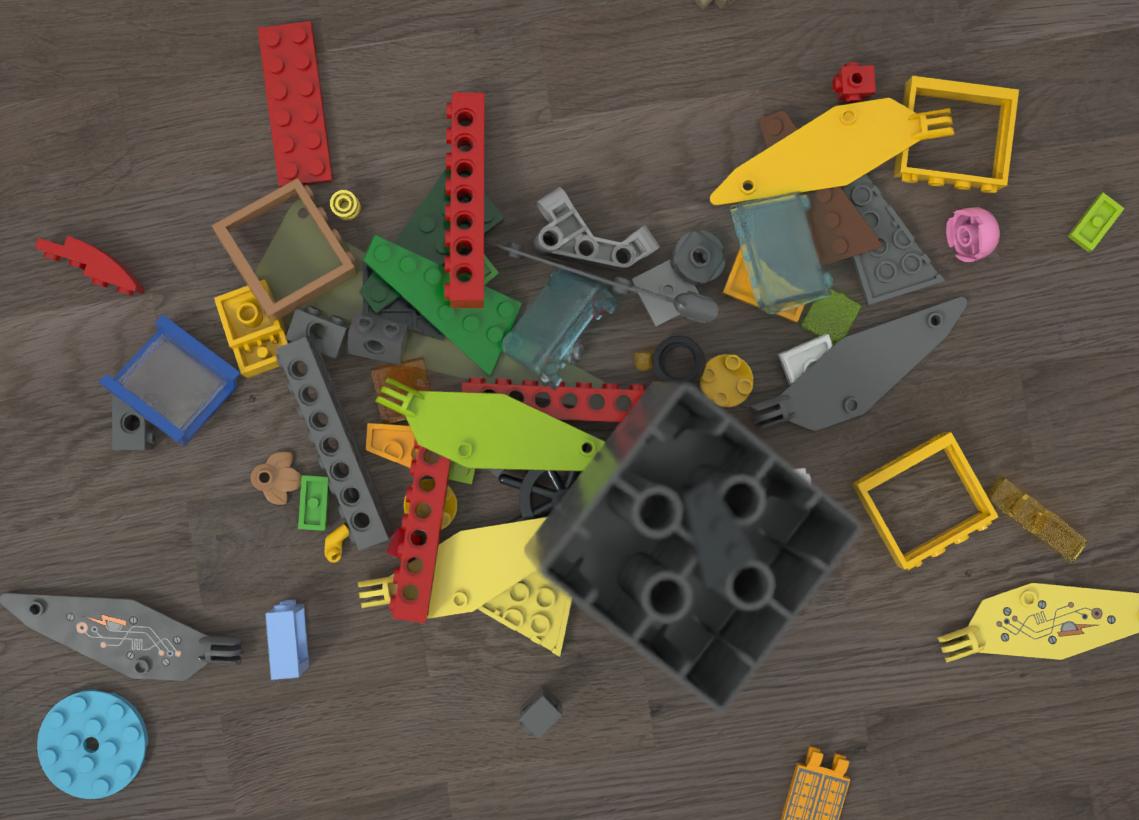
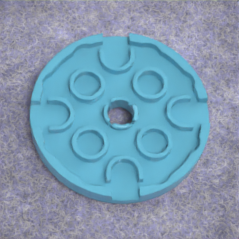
M97 689L83 690L64 698L48 712L38 734V757L46 776L60 790L84 799L103 798L123 789L140 772L145 762L148 733L139 711L121 695ZM89 737H94L98 740V750L87 749V739Z

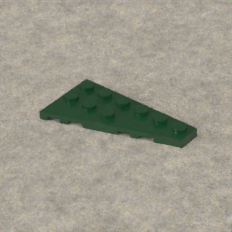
M445 169L394 241V244L441 266L445 264V256H450V247H445V230H451V221H446L445 206L446 204H451V195H446V178H451V169ZM461 171L458 175L466 178L471 174L469 171ZM484 192L485 235L503 222L505 218ZM462 196L458 199L461 203H469L472 200L468 196ZM466 221L458 225L461 229H469L472 226L471 223ZM467 247L460 248L458 250V254L465 250ZM373 271L359 291L376 315L401 297L375 271Z

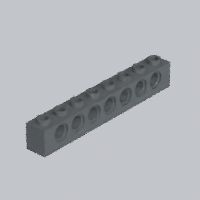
M314 335L306 336L276 348L278 365L281 369L285 370L288 377V389L291 394L296 396L298 413L307 423L309 428L307 433L310 442L317 447L319 464L328 474L330 491L333 495L336 494L340 503L338 505L339 513L344 520H347L350 528L349 537L352 543L356 544L359 550L389 540L394 531ZM299 361H303L307 365L308 371L306 374L299 372ZM309 386L317 390V400L312 399L308 395ZM319 412H323L328 416L329 421L327 425L319 421ZM329 437H333L338 441V449L330 447L328 443ZM340 462L345 463L349 467V474H343L339 470ZM349 488L358 490L359 499H354L350 496ZM359 513L367 514L370 523H363L359 519Z

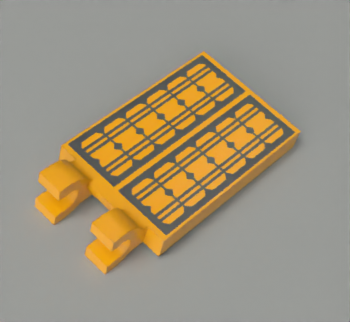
M809 746L805 764L799 762L796 764L781 820H839L850 783V778L844 775L849 765V760H846V756L835 753L832 767L828 769L820 766L824 755L820 752V748Z

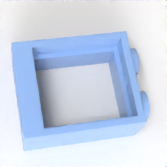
M296 600L280 601V604L274 605V608L266 613L271 680L297 678L309 668L304 603L296 604Z

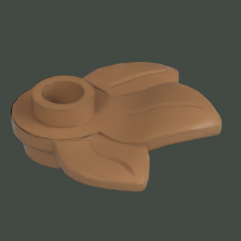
M274 453L269 456L265 464L256 466L250 474L252 485L256 489L263 491L266 499L273 504L285 505L287 503V492L301 487L302 475L295 469L290 468L293 461V453ZM263 472L269 475V480L266 483H262L259 480V475Z

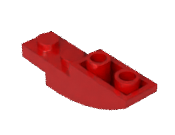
M67 236L64 246L40 238L37 239L35 248L44 251L43 257L60 261L61 257L70 259L68 265L84 269L83 275L92 277L91 283L105 288L108 287L109 283L118 286V292L133 296L134 291L144 294L145 288L130 270L103 250Z

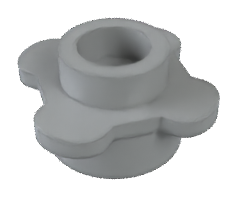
M573 337L572 340L566 339L563 345L562 358L567 360L568 363L576 365L577 361L582 358L583 344H581L580 339Z

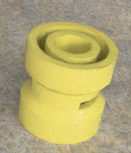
M347 190L337 191L330 200L332 211L340 219L351 221L359 216L361 205L351 192Z

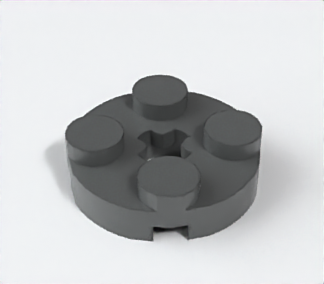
M707 231L688 232L675 243L670 264L684 281L696 286L704 285L717 278L724 269L723 246L717 237ZM701 252L703 254L701 259L704 263L695 262L693 253Z

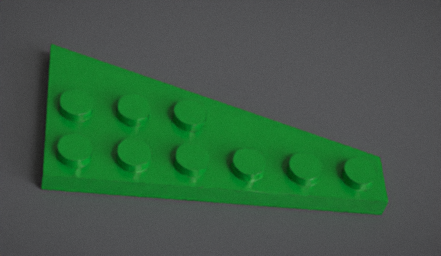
M373 235L363 261L384 281L390 284L408 303L415 307L448 340L453 342L470 360L479 366L485 374L491 376L522 303L484 286V308H451L450 299H445V283H450V273H445V267L379 236ZM461 274L457 277L460 282L471 280Z

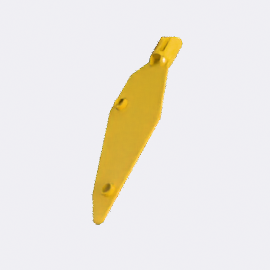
M891 98L835 106L737 167L711 194L710 202L713 205H723L847 186L921 140L954 135V128L950 127L953 124L952 118L947 117L951 114L950 108L915 113ZM751 184L753 188L747 191L743 188V185Z

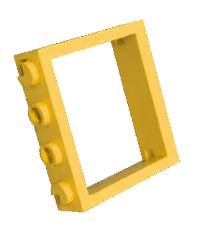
M912 76L905 83L903 106L914 111L916 95L1001 106L992 178L907 167L909 148L896 155L894 177L902 178V182L917 183L918 180L928 181L930 186H944V183L953 184L955 189L969 190L971 187L981 188V192L997 193V190L1007 186L1019 90Z
M951 432L940 433L851 483L896 565L904 570H910L915 566L919 567L922 565L921 560L930 555L931 557H936L944 553L946 546L953 542L954 544H959L967 540L969 533L976 529L982 531L988 528L987 526L992 524L991 521L998 518L995 509ZM944 449L979 512L909 552L902 554L867 491Z

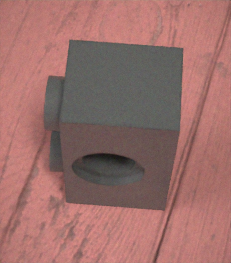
M306 305L305 308H297L285 339L293 342L313 334L322 354L335 359L341 357L348 341V331L350 328L349 325L345 324L346 319L336 315H331L330 318L320 314V309L310 305ZM317 323L322 324L325 328V335L323 337H319L315 333Z
M355 313L348 331V354L400 365L407 346L408 324Z
M112 396V450L153 449V444L157 440V432L153 428V424L118 397ZM137 396L157 411L153 396ZM134 416H137L140 420V426L137 430H134L131 426V420Z
M542 685L521 706L519 716L521 723L519 725L529 736L534 734L539 739L562 716V703Z

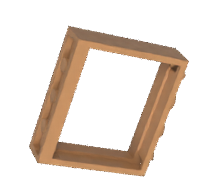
M298 178L212 225L217 238L271 323L356 275L354 265L357 262L349 250L346 252L340 245L343 243V240L335 228L332 230L326 223L329 219L321 206L318 208L312 201L315 197L307 184L303 186ZM298 195L340 261L341 266L280 301L273 303L231 237L230 232Z

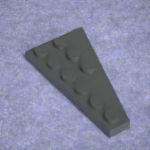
M866 174L847 186H840L884 246L851 257L867 306L945 281L942 275L938 274L926 253L924 254L916 244L915 238L891 205H888L884 200L881 191L876 185L874 186Z

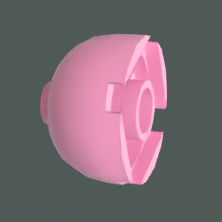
M980 207L956 210L954 217L948 219L946 227L948 244L950 248L955 246L958 252L955 256L963 262H974L987 257L995 250L999 243L1000 230L996 218L989 211Z

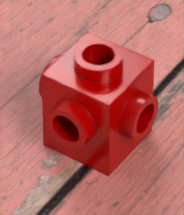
M858 62L844 64V67H841L836 76L833 77L832 82L833 92H837V100H846L847 104L862 102V99H869L875 93L874 65L860 66Z

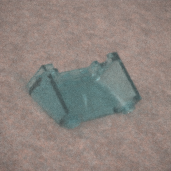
M795 191L731 206V215L753 294L761 310L772 315L832 295L830 287L834 286L831 273L829 270L824 271L820 266L807 221L808 210L812 209L807 194L803 195L800 191Z
M563 268L556 269L552 273L549 282L513 330L504 337L502 352L555 390L562 381L557 375L558 368L561 367L563 369L566 365L561 359L593 317L599 321L602 317L599 314L600 312L606 311L612 314L619 303L605 287L597 282Z

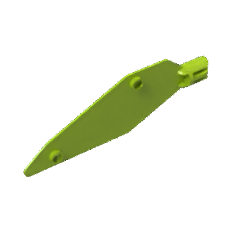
M387 377L385 381L387 384L408 395L404 396L383 386L380 392L403 403L402 407L379 396L376 399V402L406 416L418 445L467 468L583 471L605 443L505 394L416 391ZM589 444L592 451L584 453L582 445Z

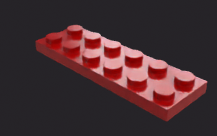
M311 21L258 28L278 185L281 188L297 178L302 185L333 182L313 24Z

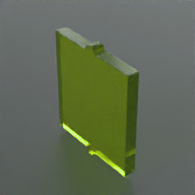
M822 285L801 327L816 334L817 337L829 334L832 344H835L846 336L861 305L846 298L844 293L839 294Z

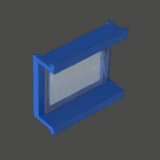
M162 315L155 322L157 327L156 334L114 378L106 374L99 381V384L185 447L238 388L237 378L240 372Z

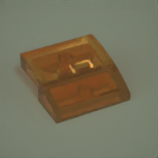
M423 357L402 361L400 365L389 364L371 368L370 372L377 397H382L401 407L403 403L380 392L384 386L404 396L408 395L385 382L387 377L416 391H431ZM378 403L383 424L407 419L405 415Z

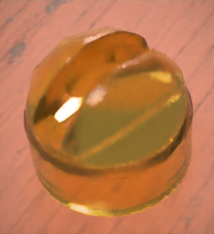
M634 351V365L642 371L650 369L653 366L654 353Z

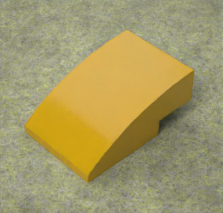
M261 280L260 283L273 303H276L266 280ZM248 285L215 297L214 300L229 346L234 351L240 373L246 378H250L280 367L276 359V354H278L276 348L291 343V341L285 339L287 329L283 319L280 318L271 323Z

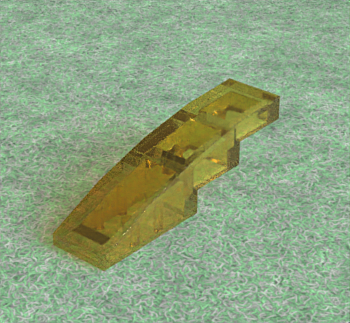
M999 476L986 494L989 501L1000 511L1071 563H1074L1088 543L1085 538L1055 513L1045 509L1030 495L1023 493L1004 477Z

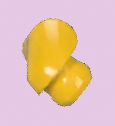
M343 523L325 539L324 553L329 562L336 563L342 557V541L349 536L350 528L347 523Z

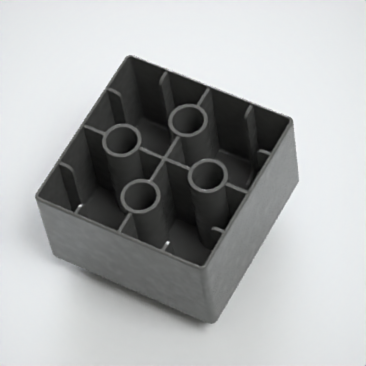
M654 381L645 390L524 547V554L544 579L715 710L723 711L737 696L860 533L861 523L695 387L686 383ZM706 479L712 482L757 556L708 590H705L702 585L701 570L696 559L693 536L689 529L682 499L683 494Z

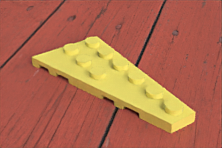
M536 570L479 607L478 610L514 631L516 630L525 635L533 642L544 646L560 657L572 599L544 579Z

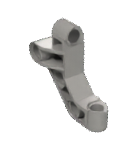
M558 187L537 201L540 212L550 223L539 232L532 243L534 252L539 256L553 257L622 271L660 248L646 225L632 233L623 242L594 237L561 187ZM543 238H548L552 242V246L546 245L543 242ZM585 243L590 247L591 253L589 256H584L579 252V244ZM617 251H622L626 254V264H621L617 261Z

